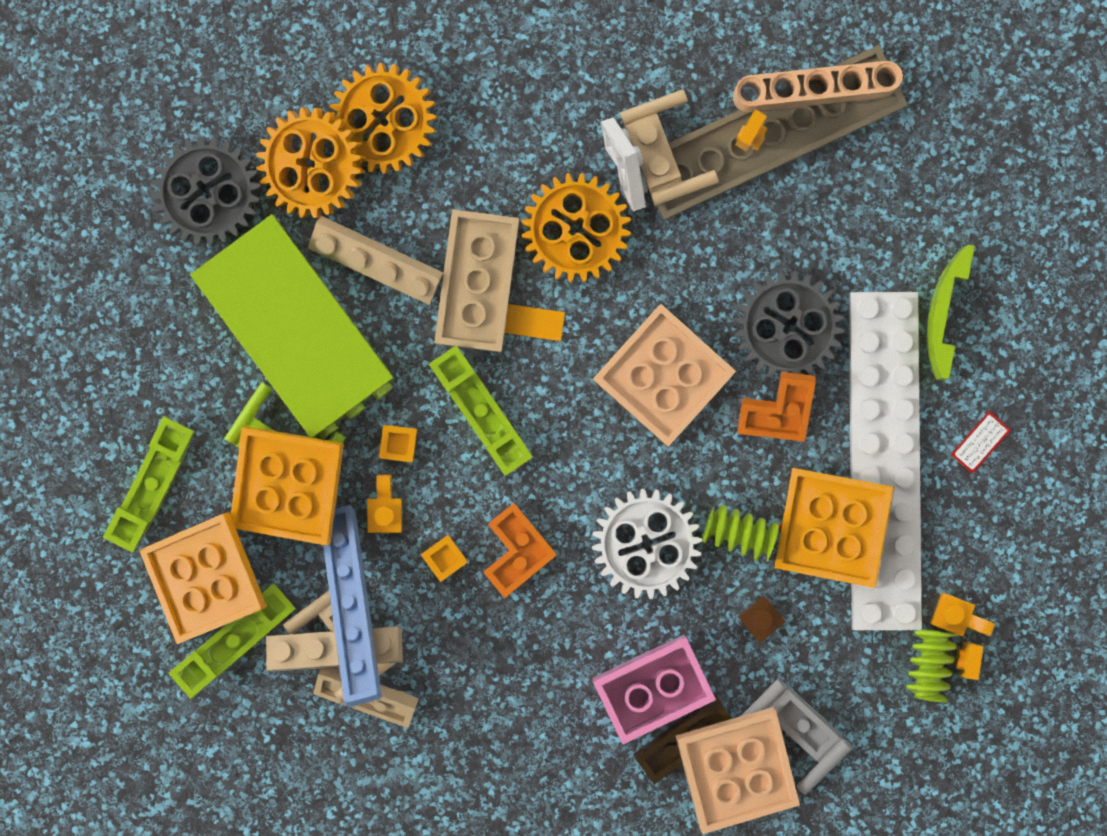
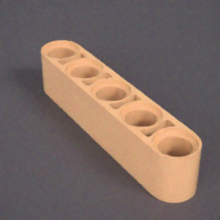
M880 61L749 75L743 77L738 82L733 92V101L739 110L754 112L755 109L765 111L885 98L894 93L900 86L903 74L901 68L896 63ZM884 72L889 74L892 78V86L884 87L880 85L877 81V73ZM852 76L856 78L859 89L854 91L848 90L843 84V77ZM814 79L820 80L825 86V92L822 94L813 93L809 88V81ZM779 83L787 84L791 88L792 95L787 98L778 96L775 92V85ZM744 87L754 88L758 93V99L755 101L745 100L741 96V89Z

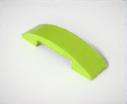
M973 245L961 248L951 259L940 276L931 299L926 336L929 361L936 380H948L950 376L955 346L944 344L942 341L954 281L962 283L969 279L975 248Z
M457 345L429 363L435 375L505 476L533 458Z
M163 416L148 446L150 449L121 507L117 508L103 538L132 553L136 551L175 480L195 431Z
M274 583L262 593L267 608L226 624L168 673L190 699L228 669L296 609Z

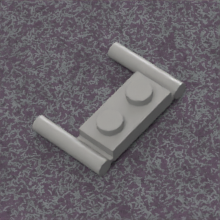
M778 678L741 716L771 707L775 708L780 728L819 762L796 785L802 794L807 795L853 747L792 688L789 689Z

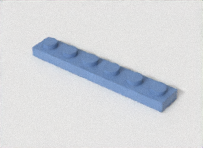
M351 505L335 509L331 543L327 546L323 545L344 704L350 708L382 699L356 511Z

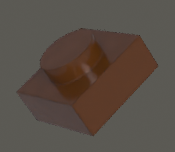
M764 595L737 616L759 643L763 642L786 622Z

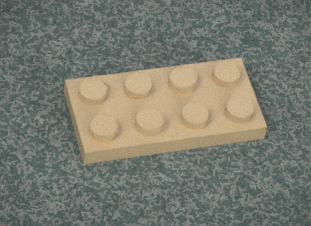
M452 209L435 344L457 345L462 348L502 353L519 218Z

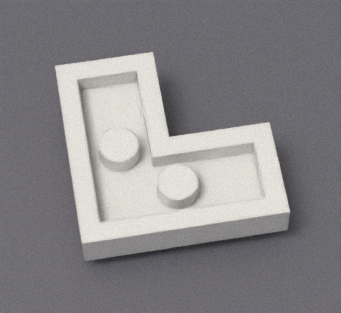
M614 118L601 121L605 148L617 166L622 195L633 211L645 208L644 193L648 192V187L643 174L640 173L639 166H642L644 163L639 147L632 146L626 128L621 129Z

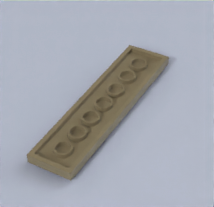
M877 45L834 66L887 60L880 45ZM884 72L877 73V81L880 85L884 87L892 86V78L889 74ZM852 76L843 77V84L848 90L854 91L859 89L856 78ZM814 79L809 81V88L813 93L822 94L825 92V86L820 80ZM787 87L776 94L782 98H787L792 95L790 87ZM898 87L894 93L885 98L759 111L767 115L762 125L768 129L764 135L765 140L758 151L754 150L752 145H750L747 151L735 145L737 142L736 137L742 126H746L753 112L738 110L669 143L682 181L715 170L719 183L659 204L656 207L663 221L894 114L906 108L908 104L900 87Z

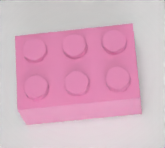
M684 634L592 678L622 744L716 700Z

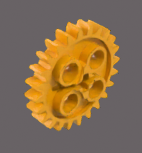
M379 63L376 73L371 66L365 65V76L354 70L352 73L355 82L352 83L343 79L342 83L347 90L345 93L335 91L334 94L340 99V103L330 104L329 106L333 110L338 111L334 122L338 119L346 120L343 128L344 131L355 129L356 132L351 137V141L362 142V145L355 152L356 154L365 155V159L358 161L357 166L362 168L368 162V172L374 173L378 164L382 174L389 173L390 164H392L396 172L402 171V161L408 166H414L412 155L415 154L423 158L425 155L420 147L422 145H433L426 138L427 133H437L435 128L429 126L430 121L439 119V116L429 113V109L437 104L435 101L425 100L431 90L429 88L418 89L423 81L419 77L409 81L412 71L405 69L399 76V66L392 64L389 72H387L385 64ZM386 85L390 96L385 103L380 104L376 100V91L381 86ZM404 96V101L391 111L398 98ZM405 109H411L414 114V121L409 127H403L400 123V115ZM363 110L366 113L367 122L365 126L358 129L354 125L353 118L358 111ZM380 112L389 113L386 116V119L389 121L388 125L379 124L381 119L378 114ZM377 126L369 136V139L364 142L363 136ZM386 133L391 138V146L386 152H382L377 146V141L382 134Z
M300 108L299 115L295 111H288V121L281 117L276 118L279 129L267 127L266 130L271 139H260V143L267 149L266 152L256 154V156L265 160V164L256 167L258 171H265L267 176L259 182L260 184L271 185L266 195H278L275 204L277 207L288 203V214L295 213L299 208V216L301 218L308 217L310 211L313 218L321 217L322 210L326 215L334 214L333 204L337 208L346 207L342 197L354 199L355 195L350 190V187H360L362 185L355 178L356 174L365 173L363 168L357 166V162L365 159V155L356 154L355 152L362 145V142L351 141V137L356 132L355 129L344 131L343 128L346 120L338 119L334 122V112L327 111L323 116L322 108H314L312 113H310L309 108ZM313 133H316L317 135L315 140H313L312 137ZM295 135L300 136L302 140V147L299 152H296L292 147V140ZM327 140L333 142L334 153L330 158L324 153V144ZM307 158L315 161L314 167L307 165ZM292 168L298 175L297 183L294 186L288 181V172ZM322 174H326L330 180L329 188L326 191H323L319 185V179ZM307 184L309 187L308 193H306L305 187L307 186Z
M567 173L566 183L561 184L554 177V188L550 189L544 184L541 185L543 197L532 194L531 198L536 207H525V211L532 216L531 219L522 220V225L531 229V231L522 234V239L532 240V243L526 247V252L537 251L538 254L534 257L533 263L537 264L544 261V274L552 268L555 269V280H558L563 273H566L569 283H572L575 275H579L581 281L586 283L587 273L590 272L596 279H599V268L602 267L607 272H610L612 269L608 261L610 259L615 262L621 261L616 250H627L628 246L620 241L621 238H627L631 235L630 231L622 229V226L630 223L631 219L620 216L627 206L626 204L616 206L615 202L620 194L617 192L609 196L607 194L610 186L609 183H606L601 188L596 187V176H594L589 184L585 183L584 173L580 174L578 182H573L571 175ZM569 197H576L581 201L582 208L576 213H569L564 209L563 202ZM557 210L572 224H577L578 221L582 222L583 232L598 240L601 246H594L578 232L574 236L570 235V226L553 216L551 211ZM595 217H604L609 223V229L603 233L594 232L590 226L591 220ZM547 225H559L562 229L561 237L557 240L546 239L543 235V230ZM578 243L584 244L589 249V256L584 260H576L570 254L571 247Z

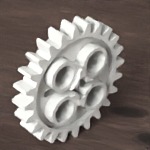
M641 489L638 499H635L629 491L627 492L628 502L623 503L620 499L615 498L617 506L615 511L608 507L604 508L609 515L608 520L597 519V522L604 528L603 531H595L592 534L601 539V543L593 545L592 549L602 552V555L594 561L595 563L606 564V567L601 572L602 576L610 573L614 575L610 582L611 586L616 585L620 581L623 583L621 591L623 594L632 587L634 588L635 598H639L642 590H646L649 599H653L654 589H659L663 596H667V585L670 584L674 589L678 590L679 586L676 579L680 577L688 581L690 578L686 574L685 569L697 568L690 559L691 556H701V552L693 549V544L702 542V538L692 536V532L699 528V524H688L687 521L692 517L693 513L687 512L682 514L680 512L684 504L682 501L672 506L671 494H668L662 501L659 500V490L656 489L651 498H647L645 489ZM656 512L662 513L666 518V526L659 532L652 531L648 526V518ZM627 523L634 528V538L628 543H622L616 538V529L621 524ZM672 531L675 532L674 538L653 544L650 553H647L645 549H638L623 556L618 555L620 549L641 543V536L644 534L648 538L653 539ZM670 544L675 546L678 555L674 562L666 564L660 560L659 551L663 546ZM633 556H641L646 563L645 570L638 575L631 574L627 570V562Z

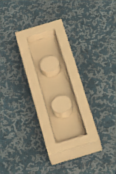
M333 667L321 668L313 694L341 704L334 695L342 687L340 669ZM380 684L382 699L350 707L409 728L419 698L411 696L404 691H397Z

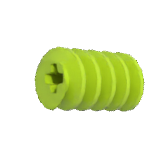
M721 504L716 511H714L713 506L706 523L702 542L706 543L713 535L715 536V547L719 548L724 540H727L728 551L732 552L737 545H741V556H745L750 549H753L755 561L763 553L766 554L768 561L778 536L779 526L778 523L773 522L766 529V521L761 517L753 525V516L749 513L740 520V510L734 509L727 516V505Z
M928 629L914 631V635L923 639V643L912 644V648L920 652L921 656L910 658V662L919 666V669L908 671V675L916 679L917 683L906 685V689L915 693L914 698L948 703L949 699L940 694V692L950 690L951 685L943 681L942 678L951 677L953 672L944 667V665L954 663L955 658L947 654L946 651L957 648V645L948 640V637L958 635Z

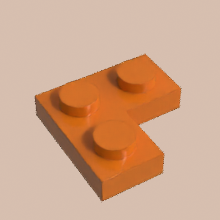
M781 372L776 402L742 398L737 426L738 434L805 442L816 384L815 376Z
M515 503L488 524L509 551L483 573L501 595L506 598L557 556V554Z

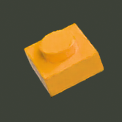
M383 425L379 458L414 463L418 429Z
M449 534L421 554L440 582L468 563V560Z
M963 642L962 649H958L955 656V668L959 669V676L979 680L984 646Z

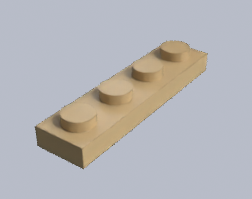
M323 216L317 220L308 249L428 305L434 299L443 276V272Z
M398 626L372 628L377 664L403 662L402 628ZM335 631L266 636L267 671L339 667Z

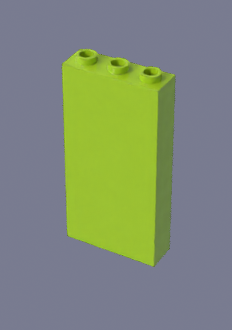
M272 214L190 274L309 437H320L323 440L328 438L335 430L339 429L336 423L346 416L349 420L355 418L366 409L363 403L373 396L378 400L393 389L390 383L396 380L277 218Z

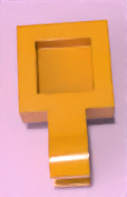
M755 109L746 126L743 125L738 133L735 145L745 151L752 145V148L758 151L765 140L764 135L768 129L762 125L767 115Z
M378 474L376 477L377 498L367 499L368 533H401L402 498H392V474Z
M941 592L929 623L960 636H964L966 628L991 636L995 623L972 615L975 608L974 604Z

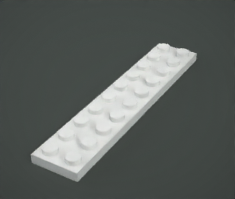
M850 292V478L895 487L877 588L851 584L852 630H922L918 292Z

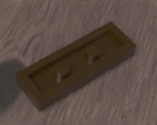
M716 695L714 696L715 701L692 711L633 754L653 784L683 764L675 735L732 719Z

